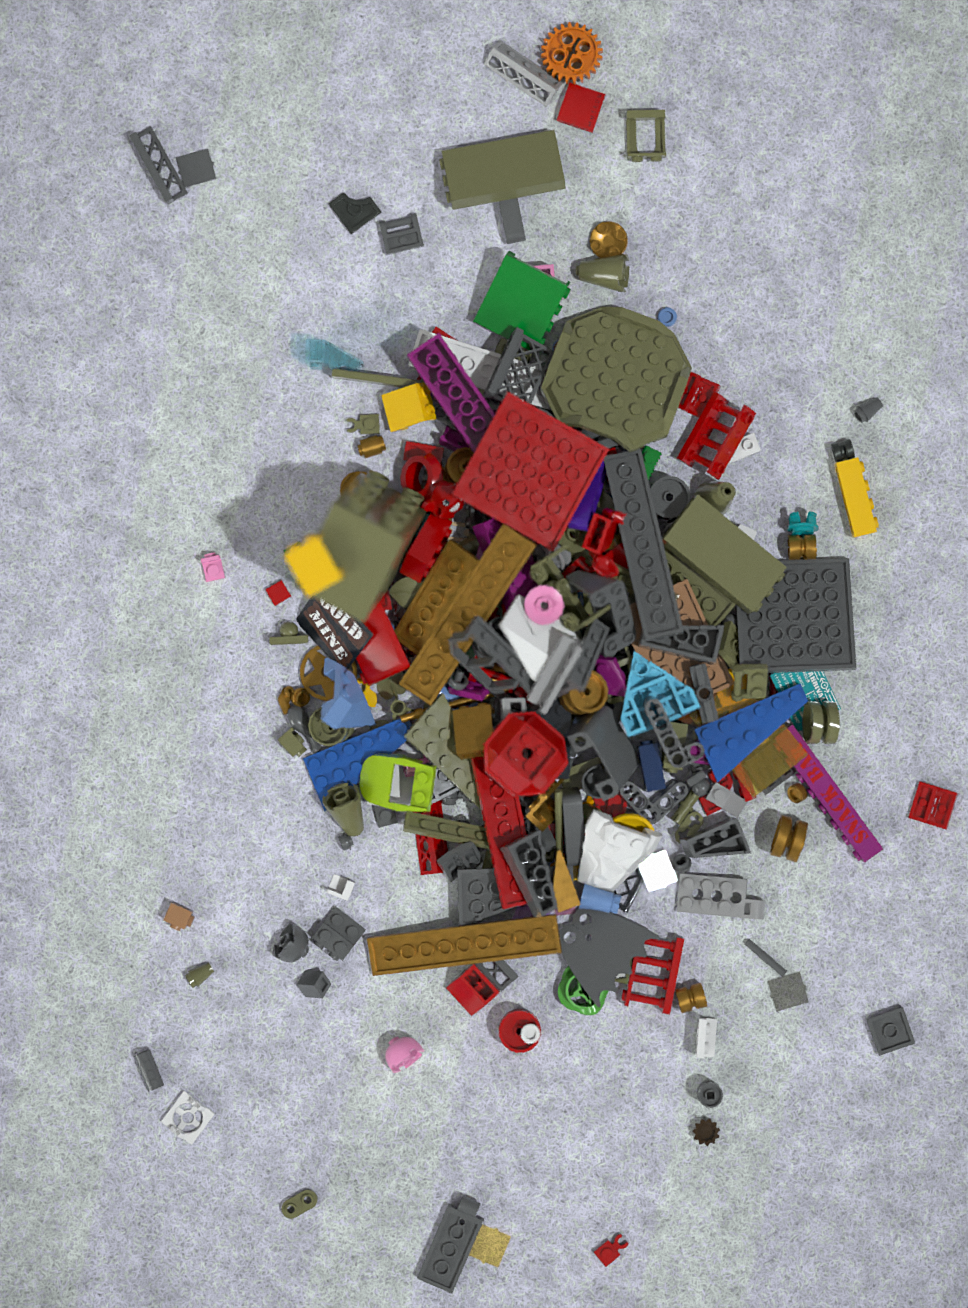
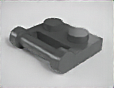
M416 213L393 221L379 222L387 255L424 247ZM413 224L414 227L413 229L392 234L387 233L388 229Z

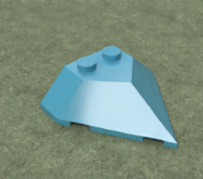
M634 651L621 715V721L628 737L653 729L643 708V702L647 697L653 696L658 698L670 722L700 708L692 688ZM651 702V707L649 708H651L654 714L656 715L658 714V712L655 709V705L657 704ZM659 719L656 722V727L664 725L666 723L665 720Z

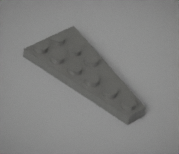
M549 866V876L552 883L554 866ZM567 866L571 880L574 885L573 866ZM494 868L457 870L459 926L468 925L511 909H502Z

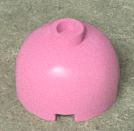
M397 1036L389 1042L390 1046L386 1050L385 1059L392 1072L398 1073L401 1071L400 1067L405 1066V1068H408L422 1056L420 1052L425 1050L415 1039L406 1036L399 1038Z

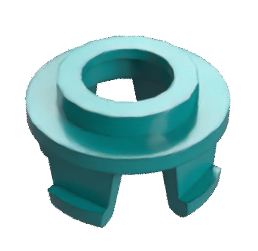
M798 511L790 513L787 531L799 536L814 534V532L819 530L816 522L817 514L809 511L806 521L801 523Z

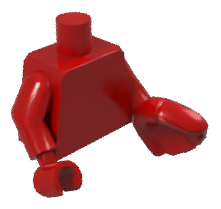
M611 508L603 509L602 515L594 513L582 548L587 549L589 555L593 558L592 567L598 575L608 578L618 576L619 570L612 559L601 553L610 548L618 523L623 525V519L625 516L627 517V514Z

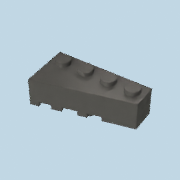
M541 830L531 831L500 848L533 917H542L558 908L553 884L550 881L549 866L545 859V848L541 841Z

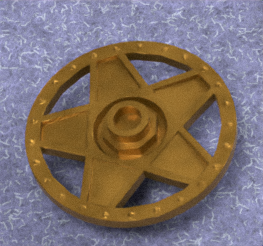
M316 646L302 660L300 666L301 682L306 691L313 697L330 701L334 699L335 682L324 674V659L327 657L317 652L321 648ZM310 659L314 670L305 676V665L307 660ZM354 661L352 663V673L357 679V665ZM322 685L325 696L316 694L309 687Z

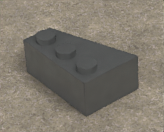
M734 817L727 818L679 839L688 858L751 854L739 820Z

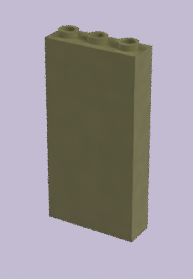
M555 130L443 150V158L439 159L441 170H445L446 175H442L444 187L448 186L449 192H446L447 203L452 204L453 210L566 189Z
M699 495L694 496L662 537L663 545L747 614L756 613L763 605L761 603L763 598H767L773 592V585L776 582L779 583L785 576L784 571L787 567Z

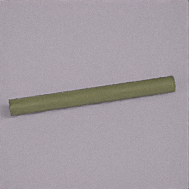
M555 789V849H560L563 855L562 789Z

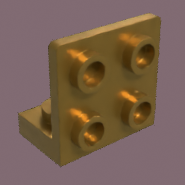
M560 779L558 782L554 781L544 794H540L537 800L528 807L531 811L526 817L542 832L555 819V801L550 795L565 779Z

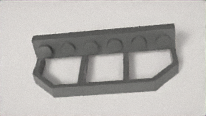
M474 616L465 631L453 633L448 640L450 654L498 700L514 698L506 694L503 689H513L519 684L529 693L535 681L529 676L515 651L480 616ZM470 636L489 657L470 659L459 648L458 642L467 641ZM496 661L513 679L493 681L479 667L493 666ZM521 702L510 703V707L520 712ZM526 703V712L541 713L540 706Z

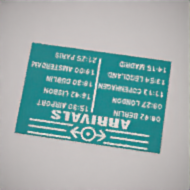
M823 671L786 672L770 675L778 693L801 683L808 702H818L820 705L823 702H835L838 710L841 709ZM805 704L790 717L798 732L802 730V715Z

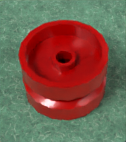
M514 1009L507 1012L501 1019L499 1037L502 1044L508 1050L516 1053H525L532 1050L538 1044L539 1039L535 1043H526L521 1038V1035H518L516 1032L518 1028H523L527 1024H535L540 1029L541 1037L540 1023L531 1011Z

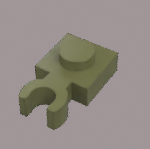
M379 414L360 415V421H356L354 418L346 419L347 422L354 423L353 429H347L348 433H354L357 429H360L361 435L380 434Z

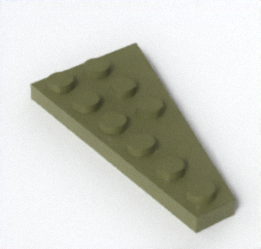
M441 693L403 736L433 765H436L437 769L481 810L471 758L461 760L456 754L453 711L445 695Z

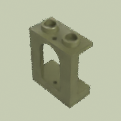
M665 109L627 110V159H631V162H643V159L651 158V162L662 161V158H666ZM655 120V150L653 153H639L636 145V121Z

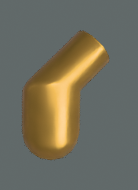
M291 686L284 687L278 697L283 715H287L291 707L289 702L294 691Z

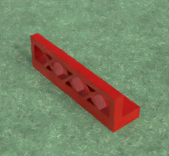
M441 800L431 804L430 812L412 811L414 813L443 818ZM415 834L421 875L443 873L437 860L448 852L447 841ZM425 840L429 847L427 851L424 849L423 844ZM427 860L431 862L432 870H427Z

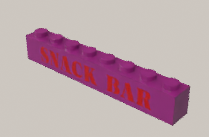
M793 724L773 737L775 741L772 743L778 752L782 751L785 754L786 758H784V761L790 768L794 767L798 773L795 776L801 784L805 782L809 787L807 792L811 798H817L820 802L818 807L824 815L828 813L831 817L829 822L835 830L839 828L842 832L841 839L847 846L850 844L853 847L854 851L852 854L858 861L862 860L865 863L882 851L883 847Z

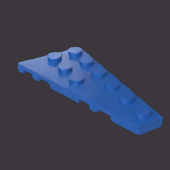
M801 683L719 718V720L694 729L699 742L704 747V754L717 783L808 702Z
M400 718L303 758L324 812L327 809L323 805L322 798L327 796L328 790L331 787L341 783H348L351 786L353 784L357 785L360 782L362 765L368 757L377 753L392 754L408 741L403 735L413 725L411 720L402 723Z

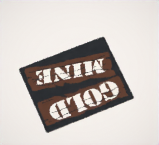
M313 596L296 618L299 626L325 654L347 670L373 636V633L360 620Z

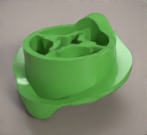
M569 965L565 969L558 986V998L562 1005L583 1015H596L602 1009L606 995L609 992L604 990L600 993L601 1006L598 1007L588 994L586 997L585 993L582 992L581 984L571 971ZM575 978L577 984L571 989L572 991L568 992L570 982ZM582 996L587 1003H578L571 998Z

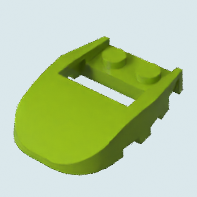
M373 754L362 765L359 783L361 794L366 801L388 809L430 812L437 766L425 765L423 761L406 757L403 754ZM395 764L415 768L410 805L389 802Z

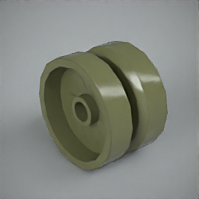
M807 702L802 715V731L805 742L807 744H818L821 740L824 744L836 743L840 728L837 704L835 702H823L820 705L818 702Z

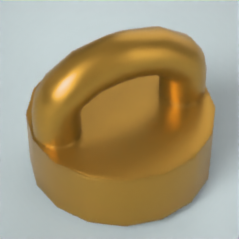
M795 783L787 790L789 799L794 803H800L807 798V791L801 783Z

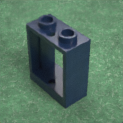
M653 740L640 742L641 746H637L645 792L666 789L658 743H653Z

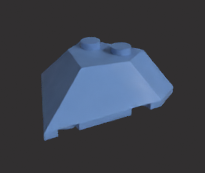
M328 657L325 658L324 674L333 680L335 685L334 699L322 704L321 720L333 729L341 727L356 728L366 725L375 726V720L355 675L341 664Z

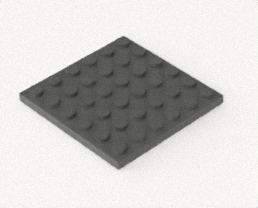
M849 558L779 560L787 567L784 571L785 576L779 583L776 582L773 585V592L767 598H763L761 608L756 613L747 614L736 605L739 665L767 664L768 673L856 670Z

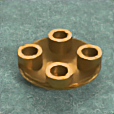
M602 222L591 232L590 247L599 258L623 254L627 248L628 237L626 231L615 222Z

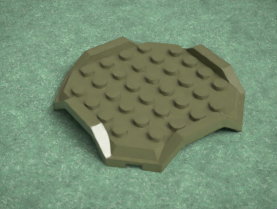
M600 307L566 321L540 391L546 403L548 402L555 419L568 426L580 427L612 439L629 452H633L646 444L657 442L667 437L692 367L674 332L659 320L623 307Z

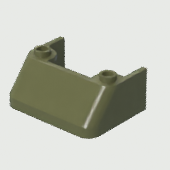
M568 543L544 556L531 567V576L539 586H547L549 581L557 582L558 579L564 578L552 558L570 546ZM570 593L568 597L562 598L564 607L560 619L566 629L576 631L594 621L611 607L607 605L588 615L575 593Z

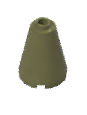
M627 254L581 261L580 265L576 266V276L583 282L618 292H626L624 287H628L630 266H626V261H629V257Z
M710 480L700 484L694 496H701L724 515L729 510L736 491L731 483Z
M341 783L331 787L328 790L327 796L322 798L324 807L348 836L355 837L360 835L364 830L359 788L356 784L351 786L348 783Z

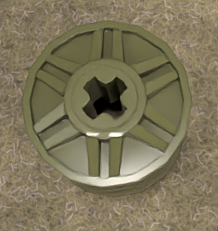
M322 707L315 710L309 719V732L312 738L321 745L331 746L342 743L349 739L354 732V728L341 727L333 729L322 721Z

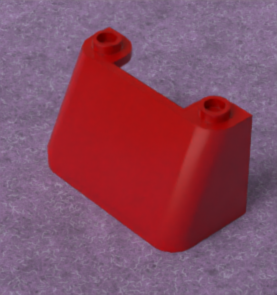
M380 600L366 621L362 622L373 633V636L356 658L363 672L360 674L363 683H368L369 686L407 670L411 666Z

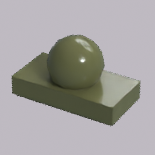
M291 621L281 624L279 629L281 637H269L271 645L304 644L309 642L308 635L297 636L298 627Z

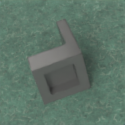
M306 970L298 981L297 986L305 997L323 998L330 988L331 982L323 971Z

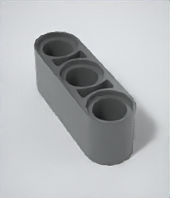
M518 198L499 201L507 244L526 241Z

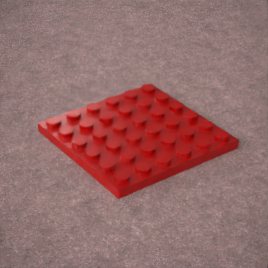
M507 392L451 495L511 527L545 548L554 551L609 449Z

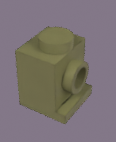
M291 727L278 741L292 757L296 755L300 757L307 751L303 745L305 740L298 733L294 735L292 732L295 729Z

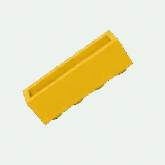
M857 457L835 463L852 537L856 538L876 533V528H879L877 517H873L872 514L874 504L872 498H868L867 491H870L867 479L864 480L862 473L865 472L863 461H859Z

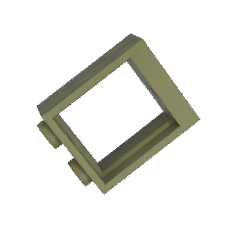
M671 722L680 744L686 743L688 724ZM671 736L665 738L664 744L671 745L674 738ZM662 749L661 764L662 768H665L664 772L677 773L678 770H682L683 767L675 768L669 763ZM675 754L672 761L674 763L679 762L682 759V755Z

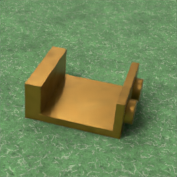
M479 703L475 707L461 706L457 710H453L456 754L461 760L484 756L483 743L493 732L492 714L495 713L494 708L488 703Z

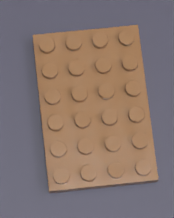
M688 579L674 584V592L679 595L677 605L682 626L708 625ZM637 603L630 604L636 630V638L631 643L634 651L694 691L689 667L702 664L703 662L638 647L642 625ZM718 653L715 664L706 663L713 694L734 685L726 663ZM702 688L699 691V696L702 699L706 698L709 694L707 688Z

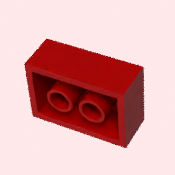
M431 512L408 551L400 573L418 583L421 582L423 577L426 578L433 564H435L440 556L441 550L444 549L448 542V538L453 531L450 529L452 521L436 518L433 512Z

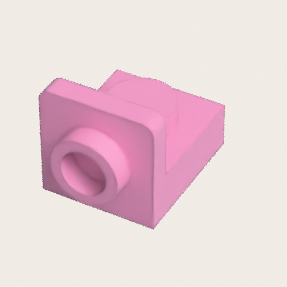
M215 552L205 554V558L201 559L206 582L224 579L225 574L221 556L216 555Z

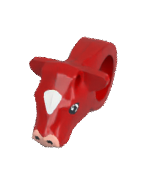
M431 453L417 455L408 459L401 470L400 480L402 488L412 489L424 497L421 506L423 510L433 512L436 518L452 519L455 513L461 510L464 505L463 501L451 495L457 483L445 481L444 468L441 462ZM423 465L428 474L427 484L424 489L419 484V472Z

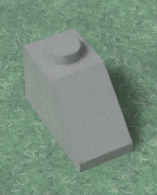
M717 782L713 783L709 793L705 796V799L736 818L739 817L747 803L743 798Z

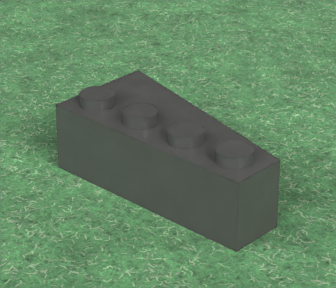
M724 625L682 626L684 631L682 634L645 641L643 629H641L638 647L713 665L717 660Z

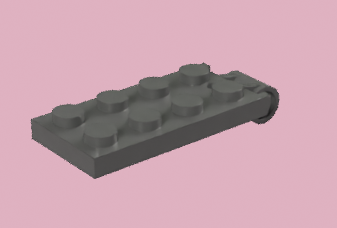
M462 1196L457 1209L452 1207V1204H448L417 1279L451 1294L453 1293L484 1221L482 1217H475L481 1203ZM463 1219L465 1222L464 1224H460L459 1221Z

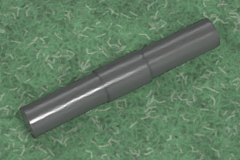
M748 939L744 945L782 977L786 974L787 970L753 941Z

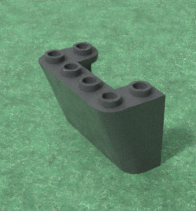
M581 570L566 576V580L570 585V593L581 590L588 595L593 613L607 605L611 607L596 618L610 628L600 654L608 657L630 645L636 638V630L624 583ZM586 626L580 628L579 630L581 632L584 631Z
M603 706L598 711L592 713H585L574 717L567 738L576 753L594 746L605 766L604 773L607 779L595 783V787L603 801L610 799L619 793L639 768L640 759L614 712L608 706ZM579 736L584 737L586 743L579 745L576 743L575 738Z

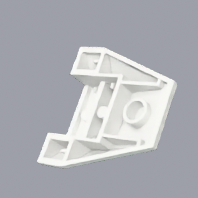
M517 595L499 626L529 676L536 681L563 633L577 638L581 642L583 639L579 629L570 631L565 628L564 624L534 635L517 604L526 598Z

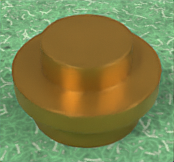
M297 688L291 695L292 703L303 707L309 703L310 694L305 688Z

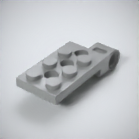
M680 873L677 912L764 920L765 900L746 899L748 879ZM695 889H701L703 892V897L700 900H696L692 895ZM715 890L722 893V899L719 902L712 899V893ZM738 892L741 895L742 899L739 903L731 901L732 893Z

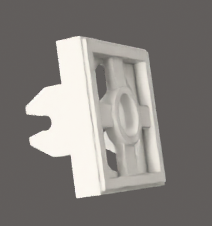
M183 1091L161 1123L166 1125L172 1133L177 1134L179 1138L186 1140L192 1145L215 1113L186 1091ZM185 1103L193 1105L190 1110L185 1111L179 1106ZM197 1110L202 1113V1123L196 1120L195 1112ZM175 1112L181 1116V1123L178 1127H176L174 1122ZM185 1112L193 1114L194 1119L191 1123L183 1121V1114ZM192 1124L197 1128L192 1132L182 1131L186 1125Z

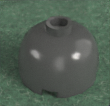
M294 923L293 925H287L280 935L283 937L279 945H274L273 956L281 961L293 963L307 955L309 941L306 932Z

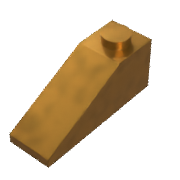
M560 849L556 850L552 880L558 912L581 905Z

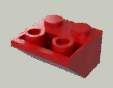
M477 964L468 966L446 987L471 1016L500 993V989Z

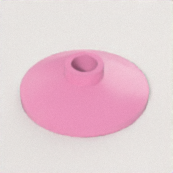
M539 586L528 593L524 607L527 616L533 622L540 625H548L555 622L561 616L564 604L557 590L549 586ZM542 602L548 603V607L546 609L541 608Z

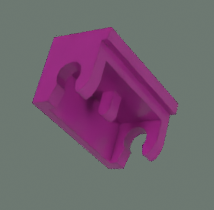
M446 426L438 444L453 452L459 448H469L459 432Z

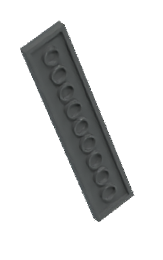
M641 449L605 456V470L615 511L618 510L627 514V517L625 516L623 519L624 524L618 523L645 641L682 634L684 631Z

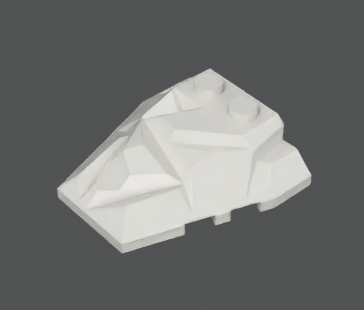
M593 810L585 825V840L582 843L583 853L579 862L577 881L613 892L655 851L663 836L662 833L648 828H644L641 833L614 823L611 815Z

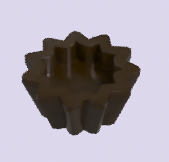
M710 1118L706 1121L701 1119L700 1123H695L696 1129L693 1130V1133L696 1135L694 1139L699 1140V1145L703 1143L706 1146L710 1143L715 1144V1139L719 1138L718 1132L720 1129L716 1127V1122H711Z

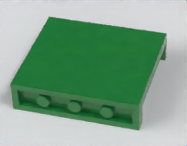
M508 251L473 322L506 339L518 327L524 331V335L544 345L546 339L543 337L546 331H551L554 325L552 319L554 315H559L563 307L560 303L563 298L567 299L571 291L568 288L571 282L565 283L516 258L515 253ZM522 340L521 346L531 350L529 344Z

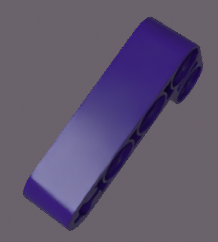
M604 460L568 524L569 529L588 531L606 478Z

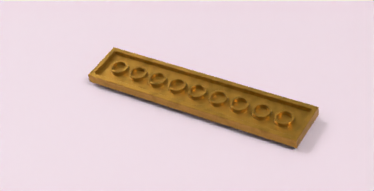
M505 524L502 525L399 685L429 705H432L459 664L450 654L448 640L455 632L465 631L474 616H480L487 622L537 546L535 543ZM469 636L467 641L458 642V646L466 654L474 640Z
M557 914L367 938L373 976L562 953Z

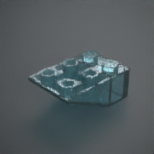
M306 339L305 363L307 366H310L311 370H322V367H326V363H329L330 370L341 369V366L348 367L349 371H360V365L362 368H365L364 362L327 340Z

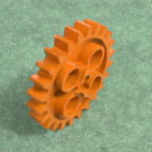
M568 22V27L566 28L561 24L560 30L554 27V34L548 32L550 39H544L546 45L541 47V50L544 51L541 54V58L545 59L543 66L549 65L546 68V72L553 71L551 77L554 78L558 75V82L564 78L566 84H568L569 80L576 84V79L583 83L584 76L590 79V72L596 74L594 67L600 68L598 61L603 59V56L599 55L603 53V48H598L601 46V41H596L598 35H592V28L586 31L585 24L582 28H579L578 22H576L575 27H572L570 22ZM565 37H569L573 41L570 44H565L562 40ZM579 38L580 41L576 45L575 54H572L567 68H564L569 58V52H572L575 42ZM586 45L590 49L587 52H582L579 48ZM560 54L564 56V59L557 61L554 57ZM578 62L582 66L579 69H574L571 65Z

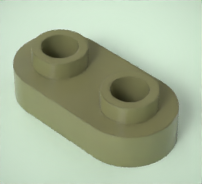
M306 1189L294 1195L283 1203L281 1208L282 1214L289 1219L298 1217L315 1207L318 1201L317 1194L313 1190ZM306 1196H309L311 1198L310 1203H306L304 1201V1198ZM293 1206L295 1211L289 1212L287 1208Z

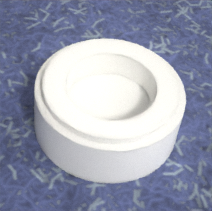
M527 1024L521 1030V1038L526 1043H535L540 1037V1029L535 1024Z

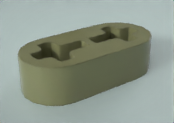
M691 812L686 816L675 832V839L678 843L681 844L679 840L680 835L678 834L680 831L684 832L688 828L687 836L700 829L703 824V816L700 813ZM698 815L700 823L698 825L694 824L690 828V817Z

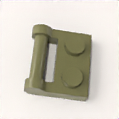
M741 664L733 666L734 690L731 693L733 701L766 698L767 664ZM743 674H747L746 689H741Z

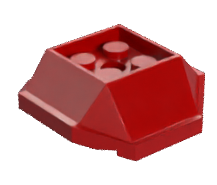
M536 712L507 714L483 743L484 772L514 797L544 794L568 765L564 736ZM524 748L529 749L531 752L529 759L522 756Z

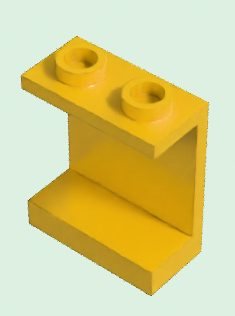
M424 382L415 383L381 395L390 432L403 431L408 429L409 426L437 419L430 390Z
M315 533L304 538L305 542L300 545L294 543L287 548L288 551L284 555L307 597L341 580L345 576L342 568L337 569L321 541L323 538L322 533L317 536Z

